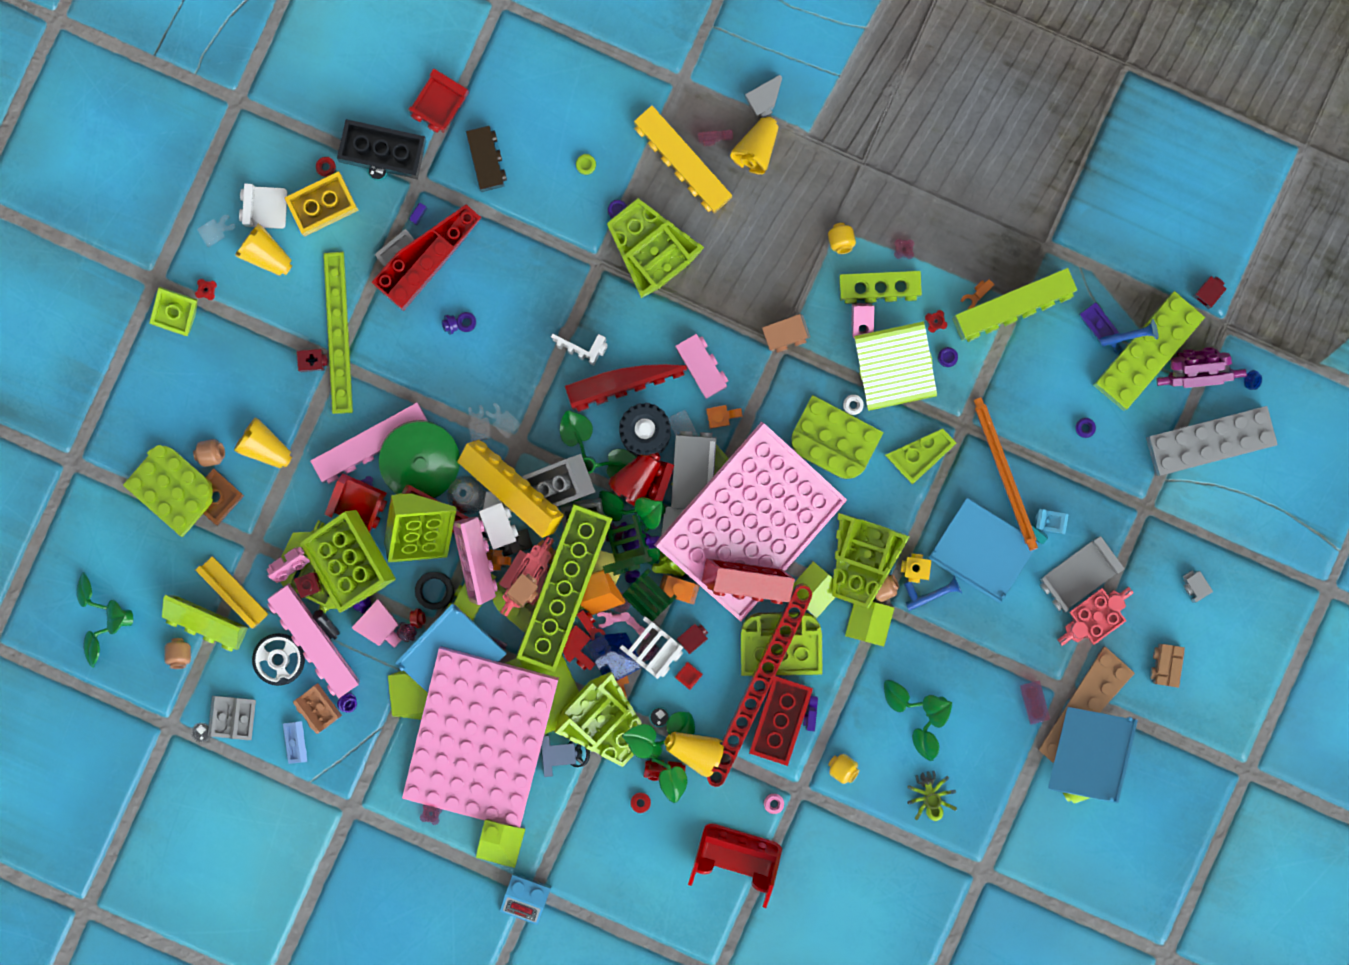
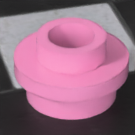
M770 794L764 800V807L767 812L777 814L783 810L784 800L778 794ZM776 800L778 802L777 807H771L770 802Z

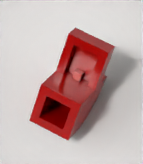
M577 625L570 631L563 653L569 663L576 657L578 659L576 663L583 670L587 668L591 670L596 663L581 651L591 640V637Z

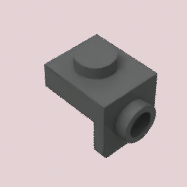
M528 529L517 531L519 536L515 537L516 542L499 548L502 550L504 557L518 553L520 550L525 551L533 548Z

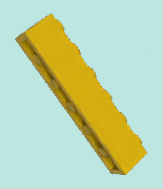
M650 106L634 121L636 126L634 130L640 137L645 136L649 140L647 144L654 152L658 150L662 155L660 159L667 167L671 165L675 169L674 175L681 182L685 181L689 185L687 189L694 197L699 196L702 200L701 205L707 212L712 211L715 214L732 199V194L653 106Z
M480 440L467 443L457 462L539 536L543 538L554 534L564 516L558 510V507L551 504L541 492H538L526 479L517 474L515 469L508 466L498 454L490 450L486 443Z

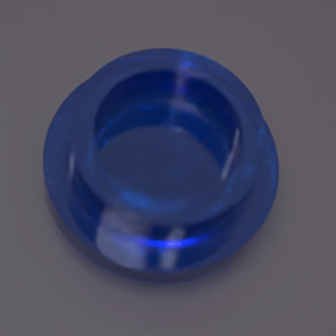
M1251 370L1244 377L1246 389L1256 390L1262 384V375L1256 370Z

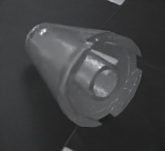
M472 475L456 477L446 490L448 504L455 506L456 511L464 515L474 514L484 505L486 496L485 486ZM465 489L467 491V495L465 497H461V491Z

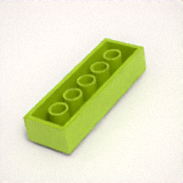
M1066 268L955 315L952 320L961 341L966 339L967 342L979 338L981 332L985 331L986 334L996 331L1000 324L1008 326L1015 323L1019 316H1022L1024 319L1034 315L1038 308L1044 311L1053 307L1055 301L1059 300L1060 303L1072 299L1074 297L1073 293L1077 291V287L1069 269Z
M1175 291L1167 297L1142 327H1147L1151 320L1154 319L1158 329V340L1153 336L1133 338L1093 384L1094 387L1123 411L1131 406L1205 319L1200 312Z

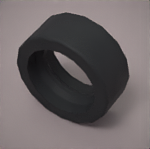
M428 572L422 575L415 586V596L418 602L424 608L430 610L444 608L450 603L454 594V587L450 578L440 572ZM430 579L441 580L446 586L445 597L437 603L427 601L423 595V586Z

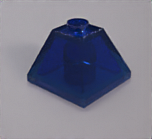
M626 632L605 634L586 644L601 674L605 675L611 672L616 681L643 668L620 649L622 645L628 650L632 646ZM634 649V651H633L632 653H633L635 656L638 657V655H637V653H636V651H635V649Z

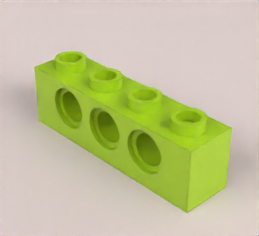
M921 271L840 274V301L845 300V304L857 303V300H865V303H875L877 299H885V302H896L897 298H905V301H916L917 297L922 295ZM903 282L906 290L898 292L895 289V283ZM883 283L886 287L885 292L878 293L875 290V284ZM863 284L866 288L865 293L858 294L855 291V285Z

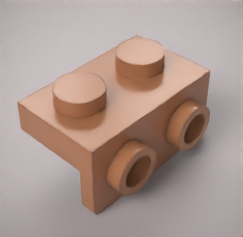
M318 683L293 701L297 711L303 715L309 727L316 734L326 729L342 716Z

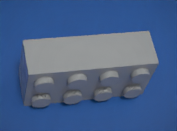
M581 454L522 476L534 489L541 492L551 504L557 507L595 493Z

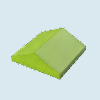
M159 287L149 324L188 337L196 315L198 300Z
M813 561L794 582L793 589L801 583L807 584L810 587L812 599L807 610L817 618L835 597L832 596L833 578ZM800 589L797 592V596L802 599L808 595V590Z
M872 602L869 608L853 604L845 636L884 647L894 607Z

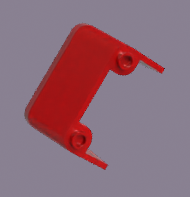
M707 824L700 839L688 885L692 886L696 872L710 874L714 866L753 877L752 886L756 890L765 893L762 907L767 908L776 880L782 847L777 842L721 825Z

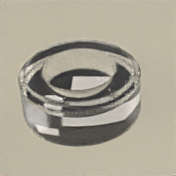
M204 722L195 724L191 729L193 740L198 743L208 741L211 738L208 736L209 725Z

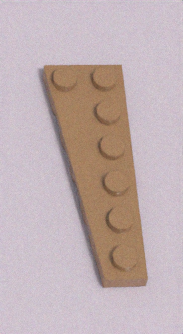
M1104 646L1038 750L1054 763L1067 707L1100 713L1135 673Z

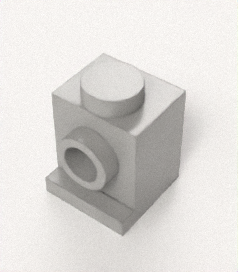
M1191 570L1182 576L1186 592L1194 596L1191 599L1193 603L1198 602L1213 592L1200 571L1194 573Z

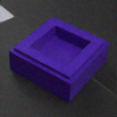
M418 203L409 220L417 226L427 211V207L422 203Z

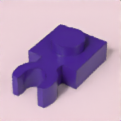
M818 696L810 697L808 714H805L803 718V726H806L807 731H815Z

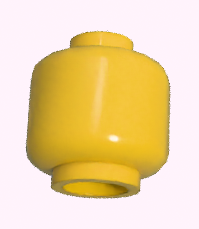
M837 223L829 230L828 238L833 251L837 252V254H846L853 250L852 248L856 245V239L851 226L845 225V223Z
M841 754L838 757L834 756L828 764L830 766V775L842 784L852 783L859 773L858 763L846 754Z

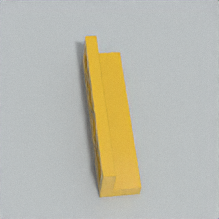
M214 556L195 570L251 628H255L269 615Z

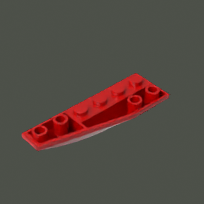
M467 204L398 251L371 283L404 311L480 221L481 216Z
M668 364L626 367L566 385L565 389L572 409H577L580 412L589 409V404L596 402L597 405L608 402L607 398L615 396L618 399L626 396L627 391L633 389L635 392L644 390L647 384L654 383V386L666 382L665 378L672 376L673 379L685 375L684 372L687 371L686 365Z

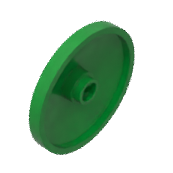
M413 420L397 426L384 439L379 452L380 473L386 485L396 494L402 493L405 486L410 485L435 498L449 489L455 481L460 464L457 462L460 454L454 438L442 426L430 421Z

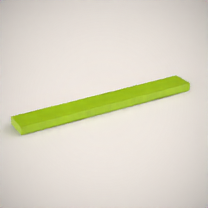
M344 252L323 253L332 414L353 413Z

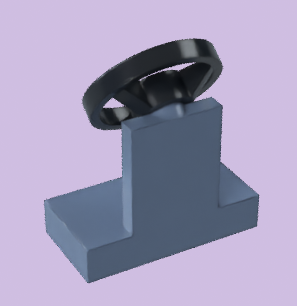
M544 735L542 742L544 777L553 776L552 766H585L590 759V750L585 748L586 758L583 761L582 745L577 744L575 747L572 744L573 742L570 741L568 744L551 746L550 735Z

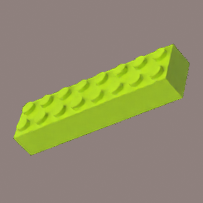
M573 503L516 655L518 659L553 672L556 671L610 527L612 517Z

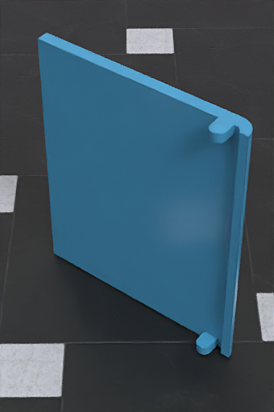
M966 498L928 559L998 603H1001L1034 550L1030 551L1028 545L1025 544L1021 530L971 499Z
M451 604L395 664L428 692L440 646L499 662L507 652L456 605Z
M1067 707L1048 789L1119 803L1138 720L1131 717L1124 718Z

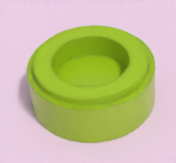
M583 154L578 157L576 168L579 173L590 175L596 169V161L591 155Z

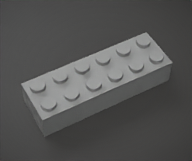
M1267 406L1146 438L1156 477L1278 445Z

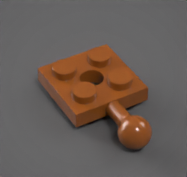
M213 468L206 478L212 483L213 493H220V499L217 502H212L203 514L218 526L244 495Z

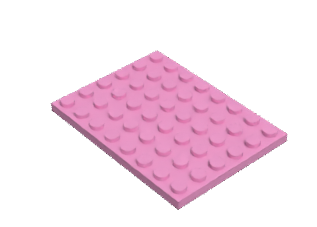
M761 422L654 545L739 621H742L759 601L752 600V597L745 596L744 599L733 597V594H725V596L713 594V591L707 589V586L701 582L706 558L777 568L786 571L844 505L847 499L768 426Z
M440 646L402 799L484 821L489 819L520 828L559 678Z

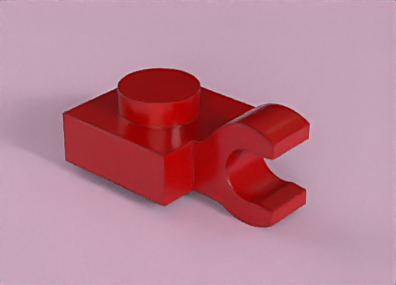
M582 610L577 614L594 643H597L595 639L597 632L606 637L604 630L597 629L593 625L595 619L589 611L585 613Z

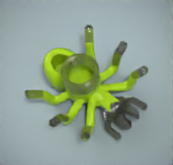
M927 771V777L922 772L920 775L922 782L919 781L918 775H915L917 783L926 788L923 791L910 785L907 787L912 791L925 795L924 797L915 798L907 802V804L924 801V804L919 808L915 816V820L919 819L925 807L926 815L933 821H938L943 817L941 804L954 811L957 810V807L942 801L940 797L954 794L956 790L935 793L949 779L948 776L939 781L933 789L932 785L936 779L935 771H932L933 778L930 772Z

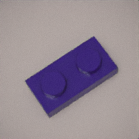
M1096 302L1079 314L1099 342L1101 337L1119 333Z

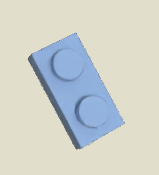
M302 721L284 723L288 764L307 762Z

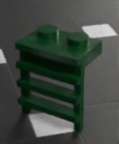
M637 514L632 515L634 524L612 530L610 524L607 534L615 563L603 566L605 574L613 572L614 576L626 573L625 569L627 568L629 571L640 569V564L653 561L652 557L648 555L649 545L646 546L644 538L646 534L642 533L641 526H643L642 521L639 522ZM635 528L636 536L615 541L614 534ZM635 540L639 541V548L622 553L618 552V545Z
M648 568L622 596L643 617H647L653 622L677 596L674 594L670 598L648 576L651 572Z

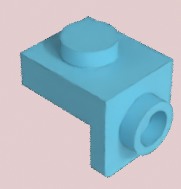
M1039 509V513L1035 517L1036 529L1065 534L1069 514Z

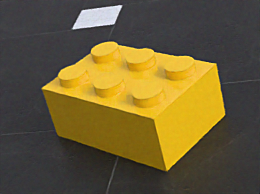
M339 171L284 198L304 237L359 211Z

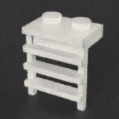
M554 334L551 336L553 338L552 341L557 343L556 345L559 349L562 350L564 346L568 348L569 354L573 355L576 352L579 354V359L584 360L585 357L590 359L589 362L593 366L599 355L603 356L608 347L606 338L598 334L589 352Z
M644 617L643 620L649 624L629 650L623 645L620 649L658 679L660 676L664 677L670 670L669 664L673 660L676 662L683 654L681 651L683 646L647 617ZM654 628L658 632L639 657L635 656L632 653L647 633ZM664 636L667 642L650 663L646 665L641 660L658 639Z

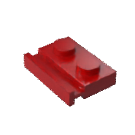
M661 461L662 463L645 498L663 501L674 468L673 464Z

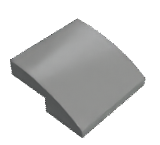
M212 696L208 736L252 740L256 700Z

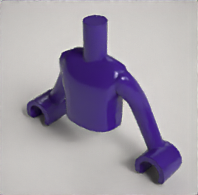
M622 522L619 526L621 528L628 524L627 522ZM635 528L623 531V539L637 535ZM642 530V533L646 534L644 538L646 546L649 545V549L656 548L654 544L660 537L650 536ZM638 540L622 544V547L626 552L639 548L640 544ZM638 570L626 571V582H635L636 577L640 576V572Z

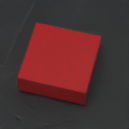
M687 662L675 678L691 690L703 674Z

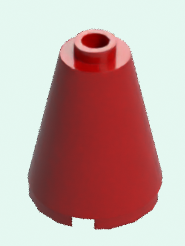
M658 453L640 454L610 478L609 486L619 496L621 494L627 498L625 501L635 506L638 498L646 496L662 463L660 460L661 456Z

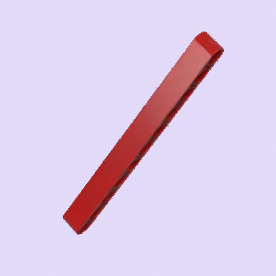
M801 583L795 586L792 591L791 600L787 602L720 743L724 748L723 754H728L730 760L727 762L720 761L718 767H713L711 771L719 772L722 776L716 781L712 780L710 776L707 777L708 783L711 786L719 787L725 782L812 599V591L807 584ZM800 589L808 590V595L802 599L797 596V592ZM797 607L800 610L799 614L796 617L790 616L788 614L790 608ZM785 625L791 628L790 633L782 635L780 628ZM774 644H780L782 650L779 653H773L771 647ZM771 662L774 666L771 671L767 672L762 669L763 664ZM756 681H763L765 683L764 688L761 690L755 689L754 683ZM748 699L756 701V705L753 708L745 706V702ZM745 717L748 721L746 725L739 726L736 723L737 719ZM735 735L739 738V741L736 744H730L728 738Z

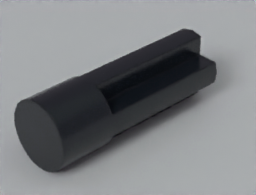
M323 610L315 611L312 616L313 619L330 639H337V635L340 634L337 627Z

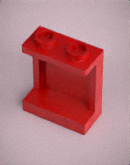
M433 69L428 82L412 107L410 106L408 109L412 113L410 117L418 122L423 120L428 123L427 127L435 133H438V131L444 133L469 94V91L441 72Z
M343 473L336 482L324 515L332 518L335 513L341 515L345 511L357 510L370 533L373 528L376 529L379 525L381 518L378 515L386 507L387 501L385 497L387 493Z

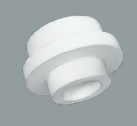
M857 395L846 397L843 403L844 410L850 415L859 414L864 406L863 400ZM855 401L857 407L852 409L849 405L850 402Z

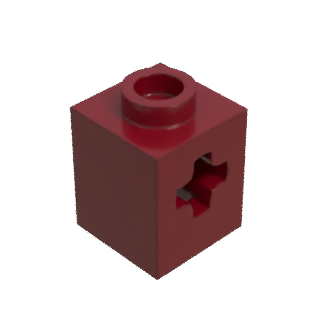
M1210 276L1193 297L1207 309H1210L1227 288L1223 286L1225 283L1220 278Z
M322 349L297 351L299 372L325 371L324 366L328 365L327 354H324ZM312 356L318 359V361L314 362L313 366L308 362Z
M316 572L294 579L300 598H305L322 591Z
M693 624L677 640L690 655L708 640L706 637L708 632L701 624L699 626Z

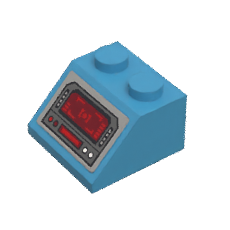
M513 873L500 912L538 925L552 886Z

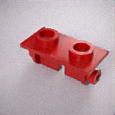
M652 759L650 761L646 760L644 778H648L651 781H659L660 772L667 770V768L652 762ZM668 761L671 769L678 766L685 771L686 765H682V762Z

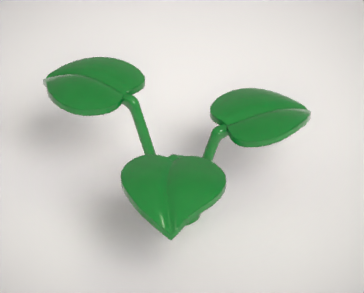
M568 410L564 413L560 422L561 439L570 447L579 443L588 474L592 473L595 467L608 465L607 475L611 478L637 458L628 450L618 448L609 452V462L596 463L593 457L586 456L582 442L587 441L591 437L593 432L592 423L584 415Z
M605 490L599 492V498L602 499L605 515L612 517L613 521H620L622 514L627 515L636 512L646 526L644 529L646 533L649 529H655L659 526L661 516L666 512L662 501L651 500L645 497H640L636 500L635 509L625 511L623 510V501L616 494ZM657 547L648 549V555L652 557L653 561L647 563L650 565L657 564L660 558V550Z
M82 572L77 584L79 604L81 607H86L88 604L104 609L107 614V628L96 631L94 634L92 631H88L84 638V654L89 665L94 668L100 653L98 635L105 632L115 634L121 626H131L133 624V613L131 610H122L115 600H110L107 606L93 603L90 599L92 596L90 581L85 572Z
M885 680V698L888 705L894 711L903 712L906 707L923 706L926 716L929 717V722L923 727V730L920 728L914 730L912 740L921 756L929 761H934L939 753V742L936 736L931 732H927L931 724L934 727L941 728L947 723L952 709V702L947 701L943 696L927 695L924 697L923 702L909 703V693L902 685L892 680Z
M676 712L668 718L666 726L668 734L671 735L673 732L694 735L695 722L690 712ZM647 724L634 726L623 733L622 738L636 757L652 759V762L667 768V770H663L659 774V785L669 801L672 803L678 802L686 790L687 775L681 767L675 766L671 769L669 764L658 759L662 753L661 745L665 743V740L654 742L656 731Z

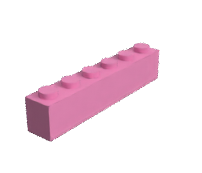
M418 403L411 405L311 460L321 482H328L330 484L338 480V475L341 473L349 474L356 470V465L361 462L365 465L373 461V456L380 452L381 445L386 436L397 426L413 420L428 421Z
M290 583L267 599L269 601L267 605L274 614L277 612L281 618L279 620L285 630H290L293 635L291 636L293 642L303 648L305 651L303 653L304 657L309 663L313 662L316 666L315 672L320 679L324 678L329 684L327 688L333 696L336 695L340 698L359 685L360 680L327 634L313 619V615Z

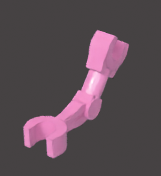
M605 612L597 614V617L604 616L606 618L604 624H598L599 628H606L615 622H626L639 635L645 630L627 612L614 615ZM648 632L643 639L646 640L651 634Z

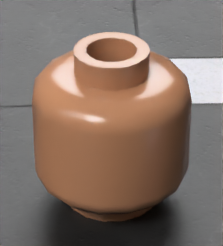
M216 439L205 440L197 443L193 456L195 461H198L203 467L214 466L222 462L225 457V449L223 444L219 443Z
M888 574L875 596L878 601L884 602L897 595L899 584L893 574Z
M174 638L165 645V663L171 669L186 668V665L191 662L190 644L184 642L182 638Z

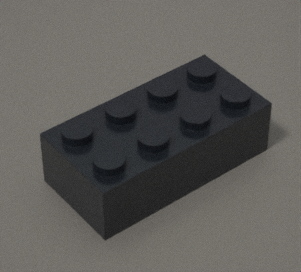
M346 119L337 159L340 163L418 180L427 140L425 136Z

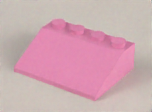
M471 517L454 521L453 530L469 601L481 605L495 598V592L498 589L495 579L492 580L490 573L493 572V565L491 560L487 559L486 552H489L487 540H483L482 532L485 531L483 521L479 520L478 517Z

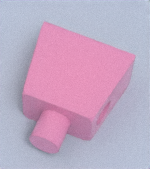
M872 303L852 304V337L874 332V305ZM861 325H866L865 331H859Z
M377 599L352 627L353 630L378 646L387 641L395 648L402 640L394 632L400 624L380 599Z

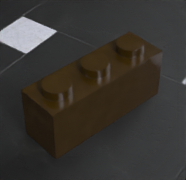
M490 126L466 131L480 191L485 192L505 187L504 181H507L505 169H500L499 162L502 161L500 149H495L494 142H498L495 130L491 131Z

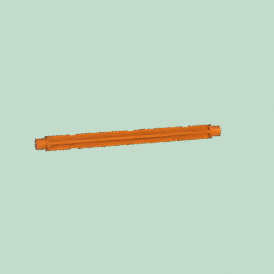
M982 397L974 400L975 411L977 412L1025 544L1028 545L1030 551L1038 548L1037 539L988 412L987 405L984 404Z

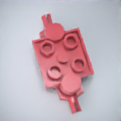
M547 536L542 546L534 545L530 553L527 552L526 554L520 550L500 581L499 585L506 589L502 596L506 602L500 611L502 615L505 612L504 616L507 617L513 607L520 608L506 596V593L521 574L525 576L530 574L537 580L536 585H538V589L536 592L540 594L549 570L547 563L552 557L548 550L554 540H550V537ZM538 594V595L536 596V598L532 601V603H530L529 601H528L527 603H529L530 605L534 606V604L536 603V601H537V599H538L539 594Z
M1130 587L1121 593L1113 590L1108 595L1101 588L1069 612L1073 617L1072 621L1065 626L1067 633L1057 639L1058 642H1061L1060 645L1063 646L1071 639L1078 643L1083 638H1088L1095 645L1127 620L1120 611L1126 607L1124 600L1134 594L1133 591H1130Z

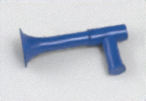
M1152 319L1151 323L1145 328L1101 337L1100 342L1102 346L1111 345L1114 352L1119 354L1123 350L1119 342L1141 336H1153L1158 340L1157 325L1154 319Z
M955 576L946 586L919 597L912 582L904 584L911 598L910 601L906 602L909 611L950 592H960L962 594Z

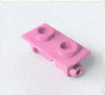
M295 547L284 555L287 560L285 563L280 557L269 565V568L266 569L269 573L267 576L276 583L286 580L295 571L302 569L310 560L303 555L304 551L301 547Z

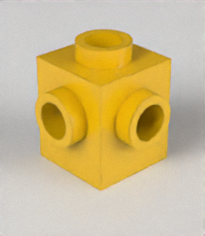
M911 553V557H906V561L902 560L901 572L904 573V577H908V582L920 583V579L929 580L931 560L923 559V555ZM915 564L919 566V570L917 572H914L912 570V567Z

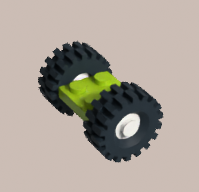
M639 403L630 407L623 414L620 420L619 433L624 447L631 454L638 457L640 454L662 453L669 444L671 426L668 416L658 406L650 403Z

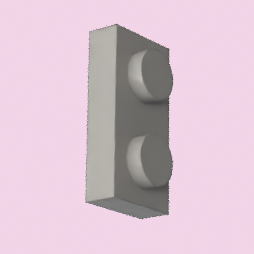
M405 229L374 255L385 267L395 254L413 242L414 238Z

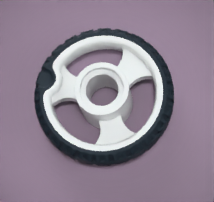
M283 633L270 634L261 639L253 651L252 664L254 671L261 680L270 685L282 686L289 684L299 677L304 668L305 657L303 655V648L297 646L290 635ZM275 640L286 641L283 649L268 652L264 648L269 642ZM297 653V666L290 675L285 669L290 662L289 655ZM276 654H281L284 658L281 665L274 663V656ZM266 660L272 669L277 670L276 678L268 676L260 666L261 661Z

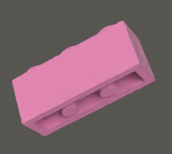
M695 334L676 345L675 348L705 399H708L727 388L726 382H728V379L723 371L719 372L715 365L718 362L714 355L707 353L705 348L708 345L702 336L698 337Z

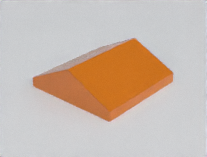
M604 570L592 573L580 605L594 615L625 604L626 601L609 573L605 574Z

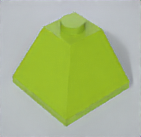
M485 819L476 858L515 868L525 828Z

